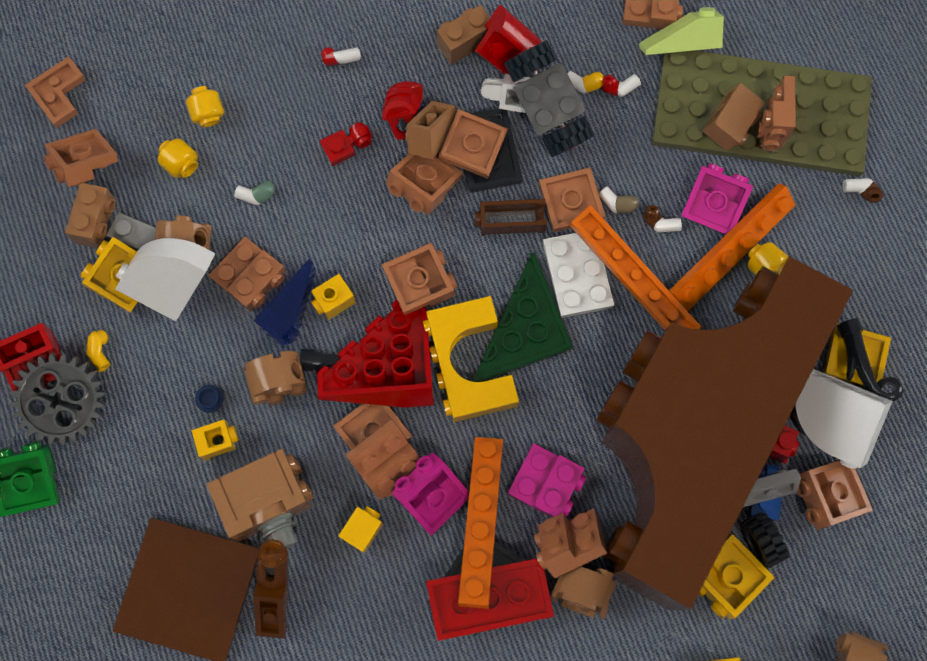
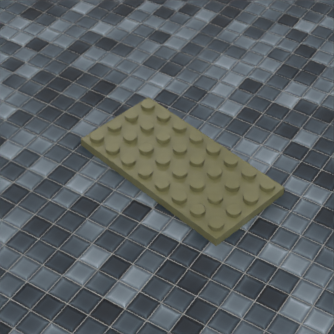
M696 50L663 53L652 145L861 176L865 168L872 76ZM784 76H795L796 127L781 149L766 151L760 148V138H756L757 122L750 126L747 131L749 136L741 146L738 147L736 145L727 151L702 132L726 93L739 83H742L765 102L760 110V113H762L758 120L760 122L766 110L767 99L772 97L775 86L779 85Z

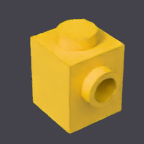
M337 274L311 291L314 300L311 301L319 316L324 313L328 320L356 303L354 295L340 274Z
M357 506L338 537L365 554L383 526V523L378 520L381 515L368 506L364 510Z

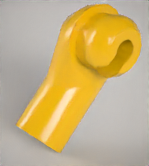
M104 330L92 331L87 338L86 354L98 372L105 371L111 365L102 353V344H106L108 340V335Z

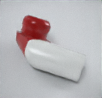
M327 47L321 51L322 62L327 66L359 61L361 58L357 47L336 52L333 48Z
M635 74L623 82L617 81L612 75H606L602 80V89L606 94L623 97L640 86L641 81Z

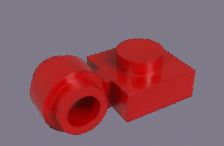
M363 122L352 125L349 129L350 134L348 137L344 130H341L320 140V144L332 166L355 156L354 146L363 149L372 144L373 135L367 125H364Z

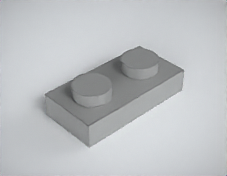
M118 212L106 236L110 240L114 237L138 251L143 245L155 239V227Z
M797 469L789 471L779 470L770 476L757 478L743 507L797 493L801 480Z

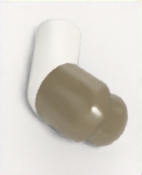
M608 186L599 193L600 198L613 213H631L639 205L637 197L633 195L616 196Z

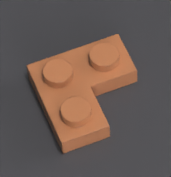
M68 56L25 86L53 125L58 128L79 114L65 94L86 81V78Z

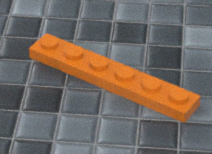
M778 183L669 290L687 311L796 206L787 186Z
M591 205L569 224L664 330L667 329L671 322L691 329L701 328V325Z
M475 437L458 601L460 607L489 609L503 439Z

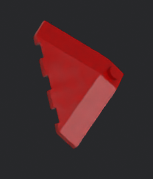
M396 299L391 304L393 310L384 319L379 315L365 328L367 334L357 344L352 340L338 353L340 359L330 369L324 366L317 373L318 400L404 408L434 406L428 331L425 332L423 321L427 320L426 306L404 315Z

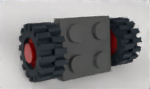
M546 40L522 51L514 58L505 62L504 65L513 83L532 74V78L513 87L537 136L556 126L559 128L542 138L552 158L575 148L593 137L594 133L585 116L567 124L568 120L586 110L562 62L543 72L541 70L538 71L557 60Z

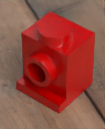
M784 425L769 457L787 464L789 457H793L799 447V441L796 440L799 431Z

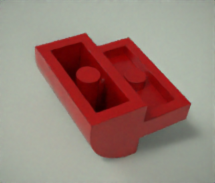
M499 5L484 26L488 31L474 51L505 76V74L509 73L504 63L522 51L541 43V40L505 7Z
M40 323L0 341V372H4L12 391L19 389V387L12 383L13 380H23L19 371L25 369L30 372L27 365L28 362L33 361L39 366L38 357L44 356L49 362V356L52 353H55L58 360H60L62 356L60 352L61 347L50 328L45 323ZM46 373L44 377L46 384L57 380L51 373Z

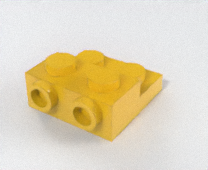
M114 237L109 242L103 240L95 254L99 255V258L94 265L88 263L80 277L84 278L82 285L131 313L138 301L115 290L120 281L116 275L124 262L129 265L137 251Z
M732 534L727 537L698 595L701 597L706 595L713 602L710 607L720 618L735 619L775 577Z

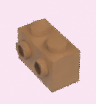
M481 5L474 9L469 8L465 10L460 17L452 22L447 21L443 23L437 30V46L451 65L474 52L488 30L484 26L490 17Z
M739 83L726 93L702 132L726 151L736 145L739 147L748 138L749 133L747 131L750 126H753L762 115L760 110L765 102L742 83Z
M431 101L407 124L405 138L408 142V153L424 159H433L442 149L456 115V106Z
M80 182L65 230V234L74 243L99 248L107 235L109 220L114 211L116 201L107 188Z

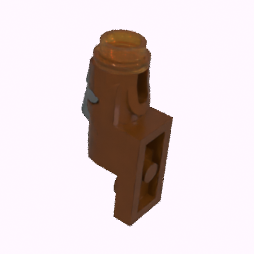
M271 539L263 542L257 552V584L253 595L256 636L285 638L287 631L286 609L289 600V559L287 549L279 540Z

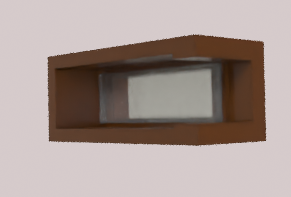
M545 199L480 202V211H475V227H481V236L490 234L545 233L547 227V219H544Z

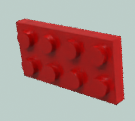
M537 558L492 568L489 609L460 607L458 605L461 574L426 581L437 641L554 617L545 571L540 566Z

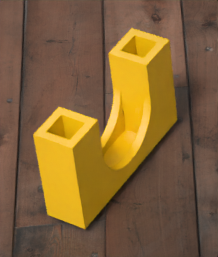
M491 296L426 311L427 320L423 321L425 332L428 331V336H432L434 346L429 347L432 362H438L440 373H436L439 389H445L447 399L443 400L446 416L452 415L454 423L518 407L519 399L512 375L485 382H471L459 376L450 361V355L454 346L462 338L497 329L498 320Z

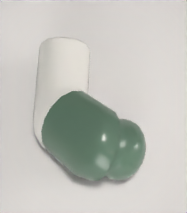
M268 180L253 189L238 185L234 197L254 205H260L273 196L275 185Z

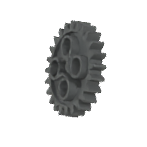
M52 353L49 356V362L44 356L38 357L39 366L33 361L28 362L27 365L30 372L25 369L20 370L19 374L23 377V380L15 379L12 382L19 389L9 393L17 397L16 401L9 404L11 407H18L19 410L12 415L13 418L22 417L23 419L18 427L21 428L28 425L30 428L27 435L30 436L37 432V441L39 442L48 436L49 445H52L57 438H59L61 445L67 443L68 436L75 442L78 440V432L84 437L89 434L86 426L94 429L97 423L92 418H101L103 416L97 408L106 406L105 402L99 400V397L104 396L106 391H100L97 388L103 383V380L94 381L93 377L97 374V370L90 373L86 371L89 362L81 366L78 365V356L74 357L70 362L68 361L67 353L62 354L60 360H58L55 353ZM46 373H51L56 377L57 384L55 387L46 385L44 381ZM77 384L83 388L84 396L82 398H76L72 395V385ZM35 387L39 388L41 391L47 393L48 395L39 394L35 392ZM60 393V399L66 402L57 405L56 398L52 396ZM35 399L44 402V413H39L33 408V401ZM69 403L81 405L82 410H78L76 407ZM62 410L71 413L72 423L66 424L61 421L60 412Z

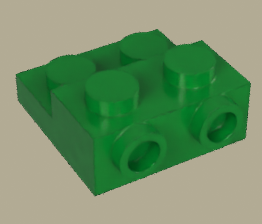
M39 441L23 445L22 451L13 453L11 448L0 450V517L52 506L60 502L53 476L56 470L49 444L41 446Z

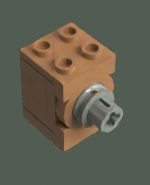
M283 449L275 451L276 453L273 452L220 477V479L217 478L206 484L230 539L241 542L262 532L261 539H268L271 547L288 549L298 543L292 529L297 523L292 521L291 518L312 508L310 500L314 499L308 483H305L304 479L300 480L299 474L303 472L297 458H294L292 453L288 455Z

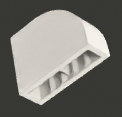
M163 238L150 241L136 252L129 265L125 262L122 264L116 275L120 281L115 290L176 321L206 273L215 253L198 244L182 239Z
M813 369L795 405L800 425L808 438L827 454L840 459L842 465L856 469L868 463L892 401Z

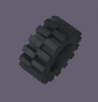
M759 512L740 522L744 541L748 544L749 550L753 552V555L766 569L789 558V551L786 549V543L782 540L784 539L782 534H779L778 527L773 524V520L770 517L768 518L766 513Z

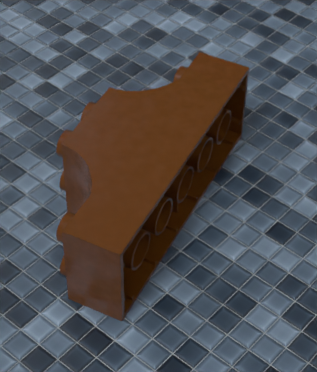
M789 256L775 272L762 266L752 283L748 282L732 310L734 313L744 317L742 322L715 330L691 329L671 322L661 337L648 330L646 331L622 372L624 375L635 380L632 387L619 380L596 419V422L608 428L601 443L613 451L623 462L632 479L636 495L637 512L635 524L627 520L623 526L618 525L606 545L607 553L602 555L614 562L610 570L614 574V580L668 611L692 608L853 289Z

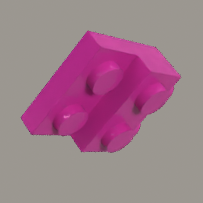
M709 163L708 167L701 166L681 216L727 234L738 223L753 186L748 184V178L734 173L733 177L722 174L723 168Z
M533 443L507 495L551 518L562 513L567 517L574 504L573 501L569 500L573 491L579 492L587 478L582 475L585 468Z
M433 452L429 456L421 457L416 463V469L409 476L399 478L395 483V489L391 492L431 536L469 499V491L448 466Z

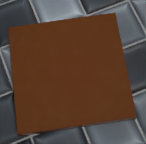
M150 518L112 632L212 661H227L258 562L257 556L261 549Z

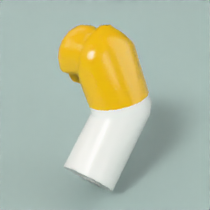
M572 71L568 73L574 88L581 93L586 94L598 90L603 85L602 80L604 76L600 72H594L584 77H580Z

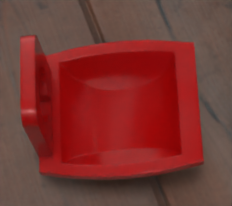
M411 81L399 82L392 85L386 93L382 108L383 121H388L397 140L406 139V132L399 130L397 127L399 119L403 118L404 122L409 123L419 110L423 99V85Z

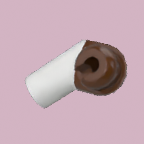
M871 179L843 180L844 192H858L871 203H877L883 198L882 190Z
M650 205L645 209L643 214L644 220L656 232L681 231L682 223L680 218L665 219L660 214L659 208L655 205Z

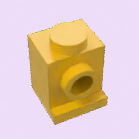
M226 420L191 430L198 455L204 461L236 450L235 442L239 441L238 433L235 426H229ZM223 436V443L215 445V438Z

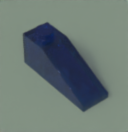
M308 260L254 319L258 328L282 348L286 343L291 344L299 335L298 330L301 328L316 273L315 266L311 260Z

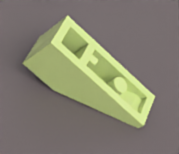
M700 8L699 12H691L639 43V48L646 55L722 48L724 16L717 12L715 8Z

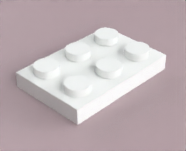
M577 233L543 239L542 244L561 318L614 307L605 265Z

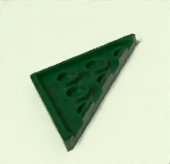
M535 252L531 253L473 378V382H485L573 349Z

